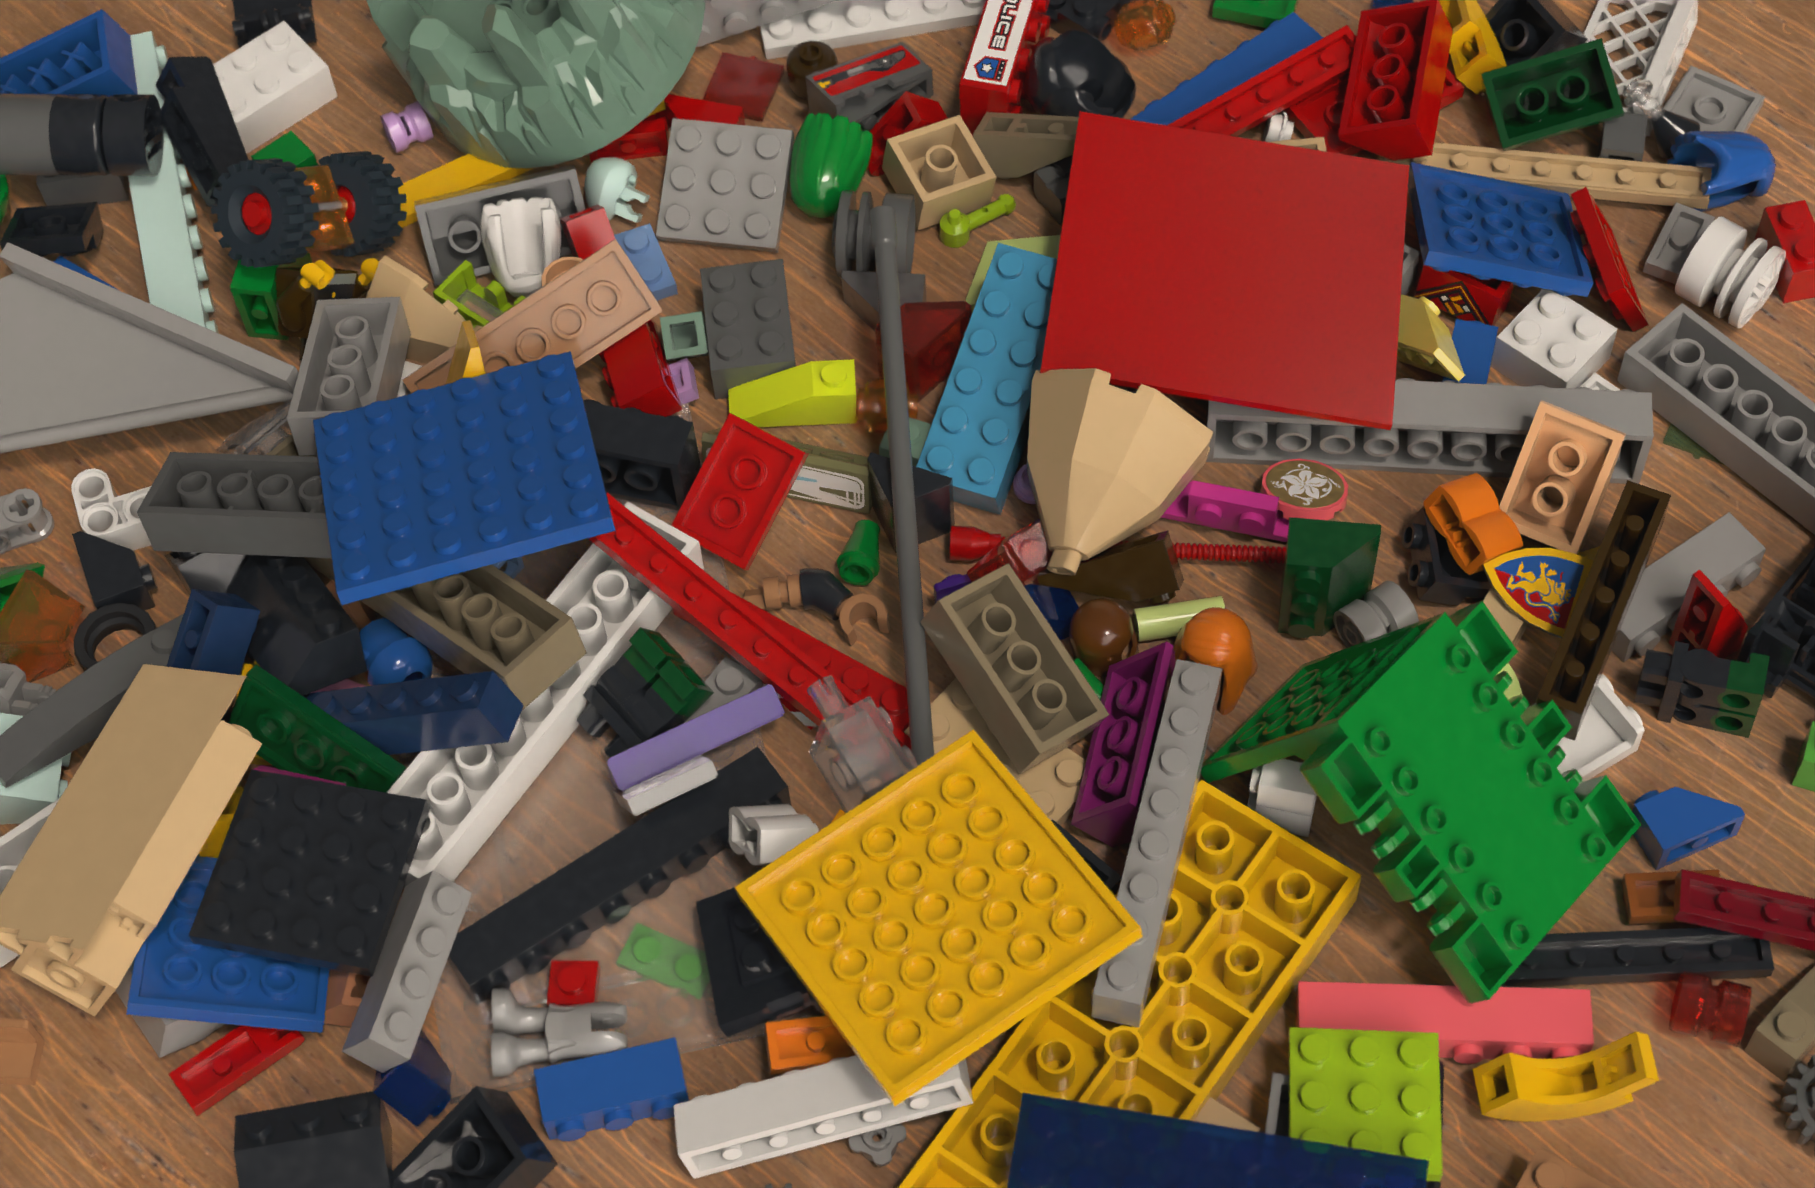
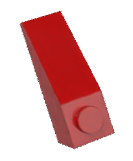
M1698 570L1692 574L1669 644L1674 648L1675 641L1688 643V651L1692 649H1705L1711 651L1718 658L1724 659L1740 649L1748 625L1745 623L1740 611L1730 603L1701 570Z

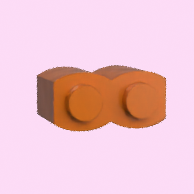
M1478 473L1439 485L1423 501L1430 522L1447 539L1453 558L1461 569L1469 575L1483 571L1482 565L1504 553L1520 550L1523 547L1522 537L1517 526L1500 509L1494 490Z

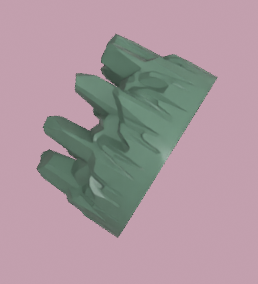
M366 0L375 24L386 39L382 45L383 50L411 87L413 95L448 142L462 153H470L479 159L506 168L544 167L574 160L603 148L634 128L667 97L683 75L695 52L702 31L705 12V0Z

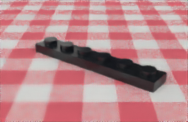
M1709 927L1546 934L1501 987L1771 977L1774 971V963L1769 941Z

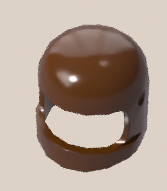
M1105 598L1092 599L1080 605L1073 613L1069 623V636L1074 659L1079 658L1095 676H1107L1109 666L1122 661V653L1130 643V640L1133 646L1127 658L1139 653L1137 635L1133 630L1132 619L1126 609L1117 602Z

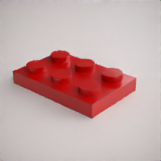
M1587 187L1572 193L1571 196L1576 210L1570 212V215L1580 235L1583 234L1587 243L1582 245L1591 267H1596L1599 277L1595 279V282L1603 300L1609 302L1616 320L1625 319L1633 332L1648 326V321L1611 225Z
M729 413L671 526L698 540L703 548L744 570H749L809 454L735 414Z

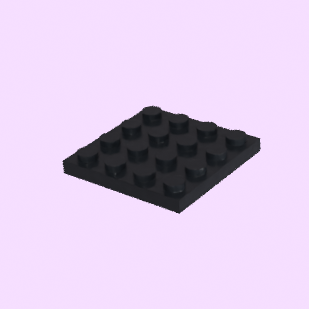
M251 769L188 936L194 944L373 977L430 811L427 800Z

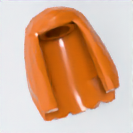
M1207 608L1194 615L1180 629L1173 645L1175 660L1187 661V657H1189L1195 663L1222 668L1224 680L1219 712L1222 715L1232 712L1246 684L1256 674L1258 669L1251 632L1245 621L1236 613L1226 608Z

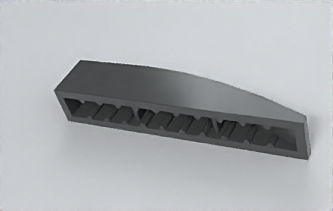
M184 614L135 639L94 664L50 695L1 734L0 782L7 788L98 738L142 665L167 666Z

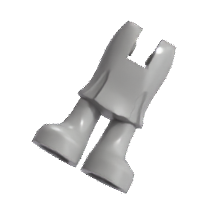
M492 989L491 1005L494 1033L491 1036V1064L494 1077L508 1076L519 1067L544 1061H549L550 1064L564 1059H582L628 1048L627 1036L621 1032L591 1031V1029H609L624 1025L627 1022L626 1005L602 1001L568 1006L549 1003L548 1008H531L519 1005L509 989ZM545 1031V1038L541 1039L514 1037V1035Z

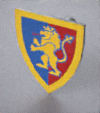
M1525 548L1504 553L1483 564L1482 567L1493 590L1512 612L1527 624L1562 639L1594 560L1553 548Z

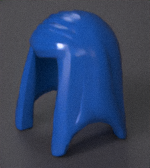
M1690 131L1675 137V144L1670 148L1673 158L1668 159L1667 164L1712 168L1711 180L1701 184L1703 195H1710L1708 209L1693 208L1701 212L1728 205L1746 196H1763L1769 191L1773 182L1776 168L1775 158L1766 143L1749 133Z

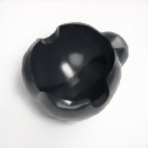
M1068 30L1053 39L1054 37H1045L1040 40L1032 51L1025 75L1027 98L1037 114L1079 117V111L1124 118L1134 102L1136 84L1130 70L1122 60L1113 55L1100 40L1078 30Z

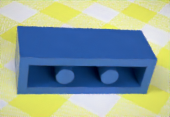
M676 1037L534 1069L542 1121L549 1140L573 1141L582 1138L586 1132L601 1128L621 1130L631 1126L636 1120L649 1117L655 1119L674 1117L673 1105L690 1101Z

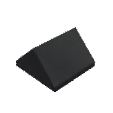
M870 452L867 461L872 507L896 553L890 458ZM912 465L918 544L950 533L951 526H955L953 480L950 477Z

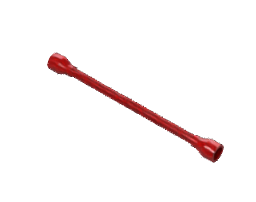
M951 526L950 560L974 561L989 555L1001 556V553L1004 554L1005 551L1007 554L1011 552L1013 554H1016V552L1018 554L1022 552L1027 554L1029 552L1032 555L1034 552L1035 555L1039 553L1041 555H1044V553L1049 555L1051 553L1052 555L1044 538L1039 540L1036 537L1034 540L1033 537L1029 539L1027 537H1024V539L1022 537H1018V539L1013 537L1011 539L1008 536L1006 539L1001 534H990L973 526ZM1120 541L1119 543H1117V544H1115V545H1113V546H1116V545H1119V544H1123V541ZM1172 542L1177 559L1184 560L1186 558V560H1190L1192 558L1193 561L1196 558L1198 561H1201L1203 558V561H1207V559L1209 561L1213 559L1218 561L1220 559L1223 562L1225 559L1226 562L1230 560L1232 562H1235V560L1237 562H1241V560L1246 562L1248 560L1251 563L1254 560V563L1258 561L1260 563L1264 561L1265 563H1269V561L1275 563L1276 561L1277 564H1280L1282 561L1284 564L1286 546L1282 549L1278 546L1276 549L1275 546L1271 548L1269 546L1265 548L1260 546L1259 548L1255 545L1253 548L1252 545H1249V547L1247 545H1243V547L1241 545L1237 547L1232 545L1230 547L1227 544L1225 547L1224 544L1220 546L1218 544H1215V546L1213 544H1209V546L1204 544L1202 546L1201 543L1197 546L1196 543L1192 545L1190 543L1186 545L1185 543H1181V545L1175 543L1174 545Z

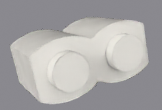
M1280 759L1253 768L1247 807L1294 835L1308 837L1317 794L1299 771L1302 762Z
M789 804L741 806L729 809L728 842L736 854H745L747 860L755 866L769 865L819 832L817 825L807 815L796 813L795 809Z

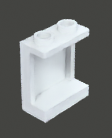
M1604 674L1601 675L1576 740L1573 741L1563 737L1557 744L1566 754L1565 759L1557 769L1561 774L1573 768L1577 769L1583 778L1582 782L1593 778L1637 751L1644 733L1643 723L1638 713L1632 707L1624 705L1614 693L1611 682Z

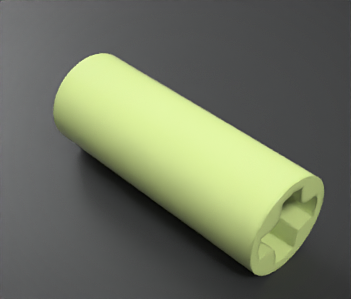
M1222 596L1133 609L1134 628L1138 642L1177 636L1180 629L1200 611L1212 607L1225 609Z

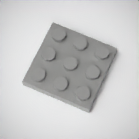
M672 118L656 231L657 239L659 241L778 253L794 141L793 131Z

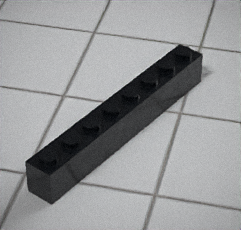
M757 746L717 771V778L675 797L457 933L447 960L475 1003L479 1005L486 999L491 1000L493 988L509 989L513 982L526 974H535L543 970L550 963L551 958L567 948L574 949L581 946L590 938L591 933L607 923L613 924L622 920L635 905L647 898L653 899L660 896L669 888L672 882L686 873L693 874L700 871L707 865L710 858L724 849H732L728 842L729 809L731 807L791 805L788 785L760 748Z

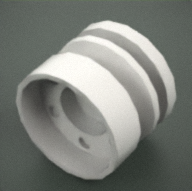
M1722 216L1715 219L1693 247L1678 276L1675 294L1698 307L1704 306L1717 294L1713 310L1714 316L1723 318L1730 312L1729 324L1736 328H1742L1756 311L1762 308L1774 290L1786 258V251L1778 246H1772L1766 252L1767 240L1763 238H1757L1744 251L1743 247L1747 237V229Z

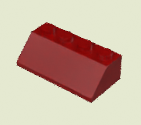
M1424 0L1361 11L1338 131V137L1341 141L1392 161L1432 155L1453 29L1439 0Z

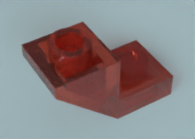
M1040 519L1000 541L966 572L971 582L1009 563L1025 589H1028L1025 581L1045 570L1052 556V552L1048 549Z

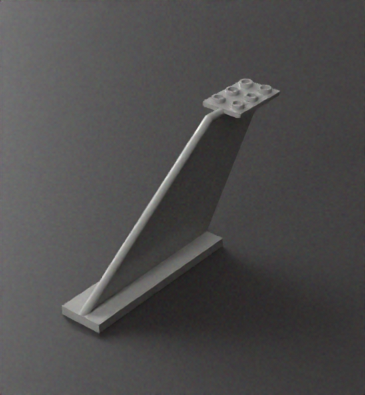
M7 242L0 253V258L13 272L0 279V454L278 402L291 404L299 373L295 366Z

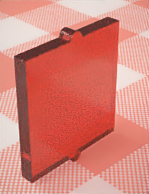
M723 52L702 100L742 106L745 119L763 123L784 74V65L761 61L756 56L748 58Z

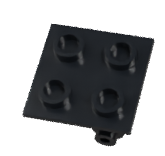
M233 0L235 20L232 21L234 34L237 36L238 48L282 21H285L306 44L317 42L312 0Z

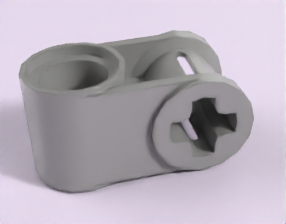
M24 488L0 497V555L30 543L40 542L52 533L54 519L51 513L42 507V500L38 493ZM22 500H25L29 505L27 509L22 503ZM31 523L36 531H32L28 524Z

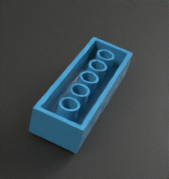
M1001 243L997 244L916 466L952 478L954 502L998 515L1002 513L1029 437L1031 385L1035 371L1041 369L1057 263L1056 258Z

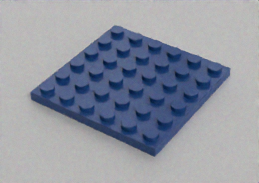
M571 351L558 355H547L532 362L517 366H506L491 373L472 378H462L450 384L431 389L417 390L412 394L386 401H376L364 407L345 412L331 413L323 418L313 420L336 592L341 605L616 531Z

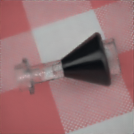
M1637 78L1624 89V103L1627 107L1638 105L1652 122L1659 155L1663 158H1671L1673 155L1670 148L1675 144V137L1690 131H1700V124L1695 120L1663 109L1650 94L1653 89L1652 82Z

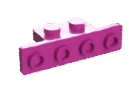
M1192 480L1161 516V518L1287 542L1289 520L1283 518V512L1278 510L1279 497Z

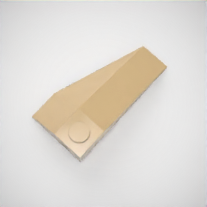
M385 255L379 261L366 298H401L411 332L406 359L427 364L457 343L461 324L466 320L458 312V307L447 299L442 305L425 291L428 286L425 280ZM475 326L473 328L474 332L480 329L482 326Z

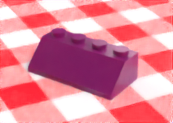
M1167 641L1112 664L1108 668L1101 702L1110 715L1093 731L1071 824L1113 848L1131 842L1176 663L1174 647Z

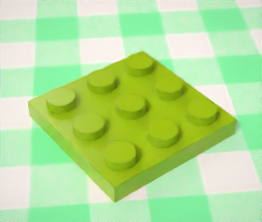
M1290 1027L1288 1034L1289 1175L1440 1182L1443 1170L1438 1033Z

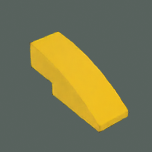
M1439 0L1453 29L1449 54L1456 78L1478 95L1483 91L1481 74L1507 66L1503 53L1477 0Z

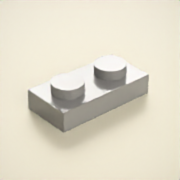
M1676 202L1645 262L1643 272L1676 284L1682 267L1693 247L1715 220V216Z

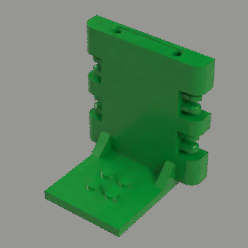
M1483 601L1464 607L1451 616L1444 612L1303 664L1203 762L1201 775L1209 783L1292 755L1305 760L1300 766L1299 771L1338 824L1355 820L1353 826L1361 835L1370 832L1375 827L1381 832V835L1370 848L1375 856L1380 859L1373 868V873L1394 902L1409 900V903L1417 912L1428 908L1432 904L1437 911L1426 924L1434 936L1438 935L1430 944L1429 950L1468 1003L1490 1000L1641 826V823L1607 775L1582 782L1583 778L1577 769L1573 768L1563 774L1559 772L1557 767L1565 759L1566 754L1557 744L1571 730L1572 726L1553 699L1528 708L1529 702L1523 694L1514 696L1509 700L1503 692L1512 684L1513 680L1507 671L1501 673L1499 671L1518 653V650Z

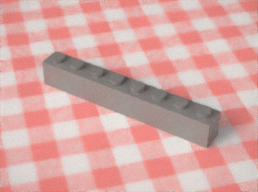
M1176 659L1117 895V900L1141 927L1143 937L1100 965L1093 992L1092 1017L1140 1028L1219 699L1222 668Z

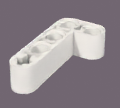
M93 468L80 472L71 484V491L79 522L84 533L131 550L150 546L151 543L137 511L151 486L117 496L109 477L102 470Z

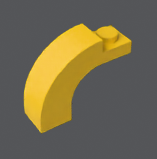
M1637 1031L1596 1050L1577 1056L1558 1059H1537L1508 1052L1473 1069L1481 1114L1492 1118L1521 1122L1577 1118L1614 1109L1632 1102L1633 1092L1659 1081L1649 1035Z

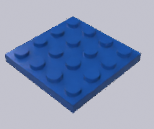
M1413 162L1410 163L1408 189L1423 265L1430 266L1441 272L1452 270L1471 274L1482 280L1493 278L1508 281L1522 288L1533 286L1549 289L1563 296L1574 294L1588 297L1593 280L1582 247L1581 236L1570 215L1573 207L1568 193Z
M197 856L158 924L146 938L135 956L127 1015L322 1033L329 969L198 945L192 942L188 935L218 859Z

